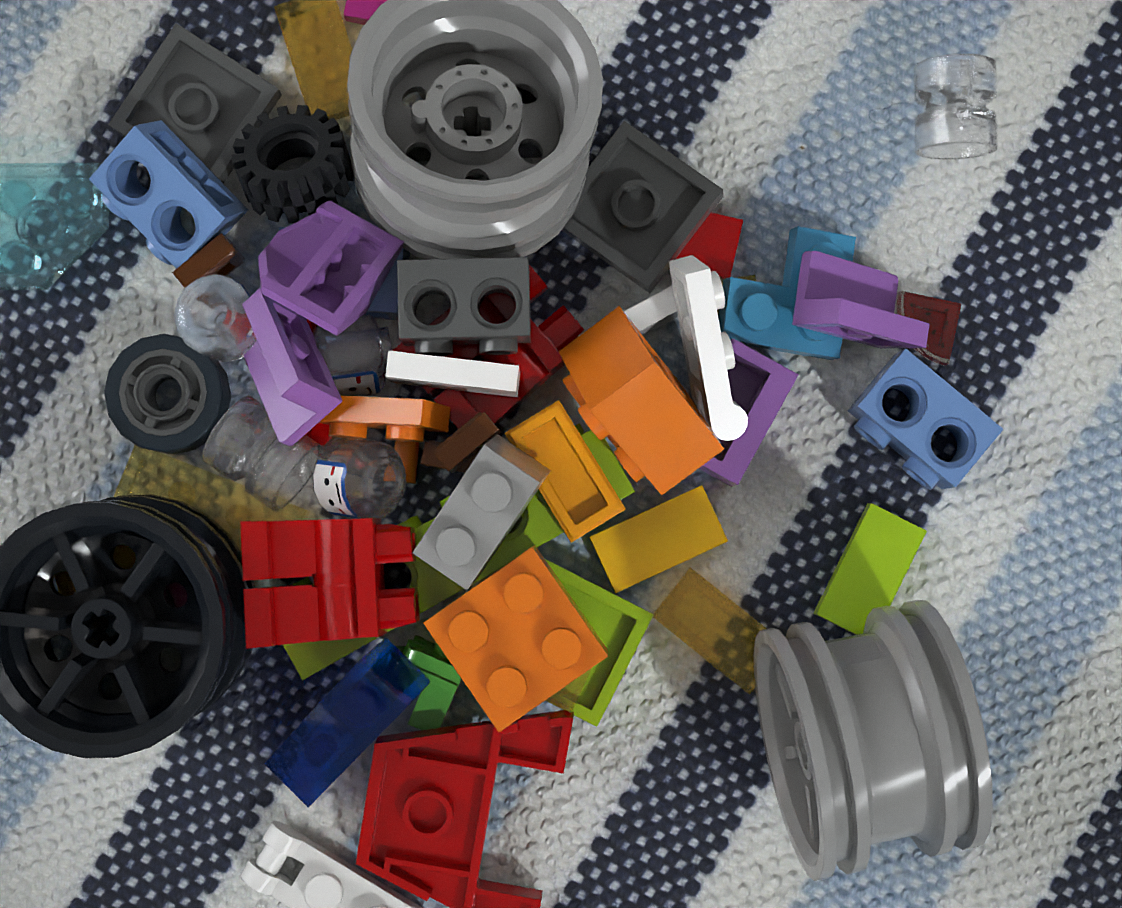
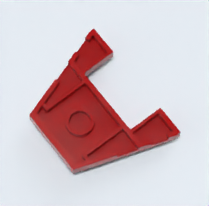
M560 710L525 715L501 732H498L489 720L378 736L374 744L356 865L425 901H428L430 897L449 908H540L543 890L479 878L498 763H506L564 774L574 711Z

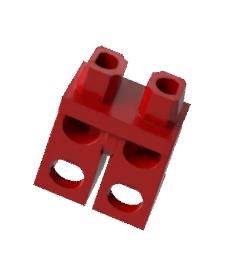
M529 265L530 303H532L548 287ZM493 293L482 301L479 313L485 321L492 324H501L513 316L516 310V303L507 294ZM564 305L538 327L530 318L531 343H518V353L483 355L479 354V344L453 345V355L440 356L518 365L520 368L518 397L422 387L428 394L436 397L434 399L436 403L450 407L449 419L458 429L478 412H485L497 426L565 365L559 351L575 340L578 335L585 332ZM451 307L429 325L442 323L448 317ZM401 343L392 351L415 354V346H404Z
M380 518L240 521L243 581L313 577V584L243 589L246 649L317 641L379 637L387 634V629L420 621L418 588L385 589L384 563L416 561V555L413 554L416 548L414 527L382 524Z

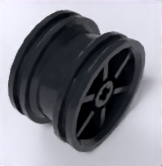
M154 494L121 495L100 501L71 504L42 513L15 530L0 546V714L22 735L52 751L81 758H118L152 747L189 723L193 717L216 703L238 680L253 649H246L243 589L255 588L256 586L254 580L243 581L242 552L232 536L214 519L183 501ZM125 545L133 550L136 560L131 568L124 569L115 563L113 552L116 546ZM59 572H68L76 589V592L72 595L60 594L55 589L53 580ZM171 583H179L186 589L187 601L181 607L174 605L173 598L167 590ZM113 612L117 617L113 623V628L118 634L110 637L105 632L109 622L103 615ZM57 635L67 637L72 643V652L64 660H58L50 643V640ZM166 647H174L181 654V665L177 671H168L161 664V653ZM108 673L115 674L122 689L121 695L117 698L106 697L102 692L101 683Z

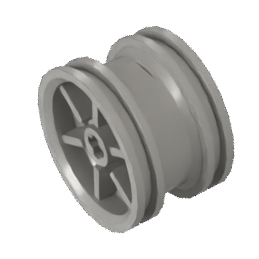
M387 0L381 4L361 28L350 55L347 81L348 110L352 125L350 142L351 166L357 194L370 219L380 229L404 241L403 248L425 260L525 257L535 253L557 236L575 212L583 191L589 167L590 148L597 131L598 119L602 108L603 76L596 49L581 23L558 0ZM517 89H524L532 94L537 101L532 104H523ZM417 91L423 100L414 102L412 107L406 106L402 102L408 94ZM542 157V159L535 164L528 163L522 159ZM416 161H429V162H428L426 165L422 166V165H420L419 163H417ZM483 176H485L486 179H487V180H485V181L466 180V179H477V178H481V177H483Z
M913 600L904 602L899 609L893 606L873 608L867 615L863 634L824 641L820 632L812 623L808 622L791 624L787 630L786 637L779 629L775 628L759 631L754 646V679L767 762L791 844L800 864L811 879L817 881L833 876L836 864L846 874L860 872L867 867L872 844L911 837L918 848L930 857L950 852L953 846L966 850L985 843L991 827L993 799L989 752L982 717L961 651L950 628L935 607L926 600Z

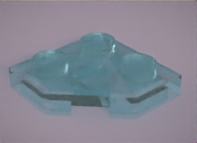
M0 163V290H48L109 229V209L102 201L101 196L103 193L89 180L102 163Z

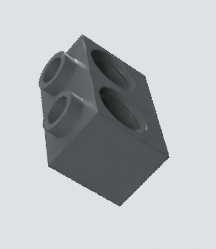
M528 257L397 260L399 340L404 346H415V354L449 356L453 355V345L479 344V354L509 355L518 353V343H531ZM493 293L507 294L516 303V310L513 316L501 324L489 323L479 313L482 301ZM431 294L442 295L451 302V310L448 317L437 325H425L419 322L416 317V309L419 302Z

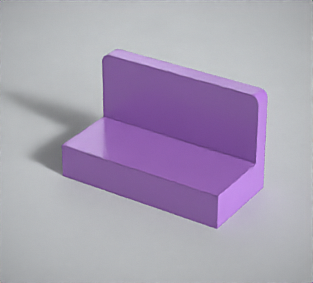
M805 251L802 254L792 325L876 348L886 349L926 348L930 323L894 313L898 289V277L896 275L819 251Z
M259 288L242 304L257 339L245 351L244 358L278 441L287 446H292L342 402V398L306 318L263 295Z

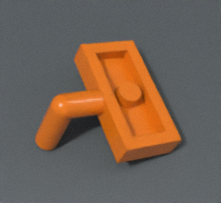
M341 396L342 402L319 422L329 425L328 436L347 439H367L368 428L386 429L385 439L395 440L391 482L416 484L419 442H424L425 431L448 432L450 407L424 399Z

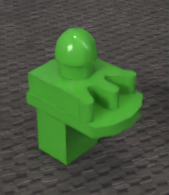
M415 635L413 640L408 639L406 646L391 647L387 655V662L393 668L425 682L408 725L419 730L440 728L462 679L437 643L435 644L419 635Z

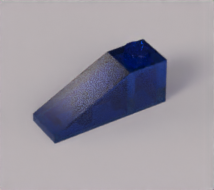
M385 637L361 658L318 703L265 762V765L309 808L431 681Z

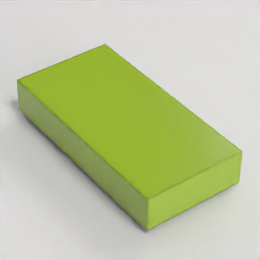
M867 503L813 614L855 635L863 634L867 615L872 609L891 605L927 531L872 503Z

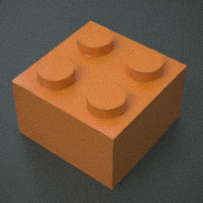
M620 306L559 351L570 372L562 381L581 406L578 408L579 414L599 440L608 437L617 448L614 451L615 456L635 482L646 476L658 492L663 495L724 450V447L687 390Z
M536 545L523 552L423 622L498 732L504 730L608 657V649Z

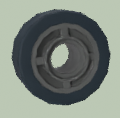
M169 334L140 338L121 351L108 371L104 390L108 416L119 433L140 448L168 454L196 450L214 438L227 419L231 401L227 373L215 355L188 338ZM176 379L182 391L180 401L172 409L162 411L156 401L157 389L166 380Z

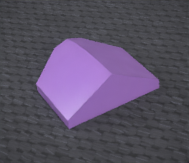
M327 201L321 204L315 213L278 231L258 256L261 293L338 336L366 314L402 251L404 241L338 204Z

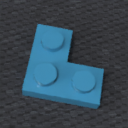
M800 226L791 229L789 232L782 286L735 277L723 280L725 307L719 309L718 315L721 332L725 331L730 340L735 339L750 347L827 360L839 359L842 338L794 326L792 322L802 254L805 251H819L853 262L856 237Z

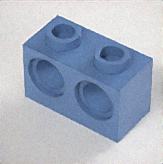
M162 120L135 125L89 178L103 193L101 197L106 207L118 217L129 220L147 238L146 245L152 254L162 262L173 265L176 269L219 234L222 233L225 236L248 211L246 206ZM139 162L147 168L150 174L149 190L145 189L138 180L137 166ZM182 208L187 209L195 220L194 235L189 234L182 226L180 220Z
M906 348L892 356L847 410L858 419L854 428L864 439L881 450L888 444L906 459V462L902 465L903 470L916 482L929 490H932L935 485L941 489L955 488L1003 431L1001 426ZM889 388L900 390L909 400V413L902 422L889 418L883 410V395ZM938 428L950 431L957 442L956 454L949 462L940 460L931 448L932 435Z

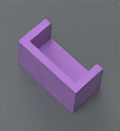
M735 339L730 340L735 356V367L727 370L732 399L746 412L748 425L745 432L737 439L725 441L718 438L724 450L698 468L730 487L739 484L799 375Z

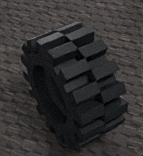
M298 105L296 114H290L287 106L277 107L279 116L270 119L267 112L258 115L257 119L260 126L256 128L247 123L241 130L244 139L236 138L233 144L235 154L232 155V163L247 202L251 203L253 210L257 214L261 215L266 212L268 220L279 222L282 214L285 213L289 224L299 221V213L307 212L308 215L316 212V209L321 204L327 201L338 204L335 194L346 197L350 190L348 181H353L351 159L339 123L334 117L329 120L327 113L319 108L311 116L308 105ZM293 158H312L303 166L293 170H275L279 165Z

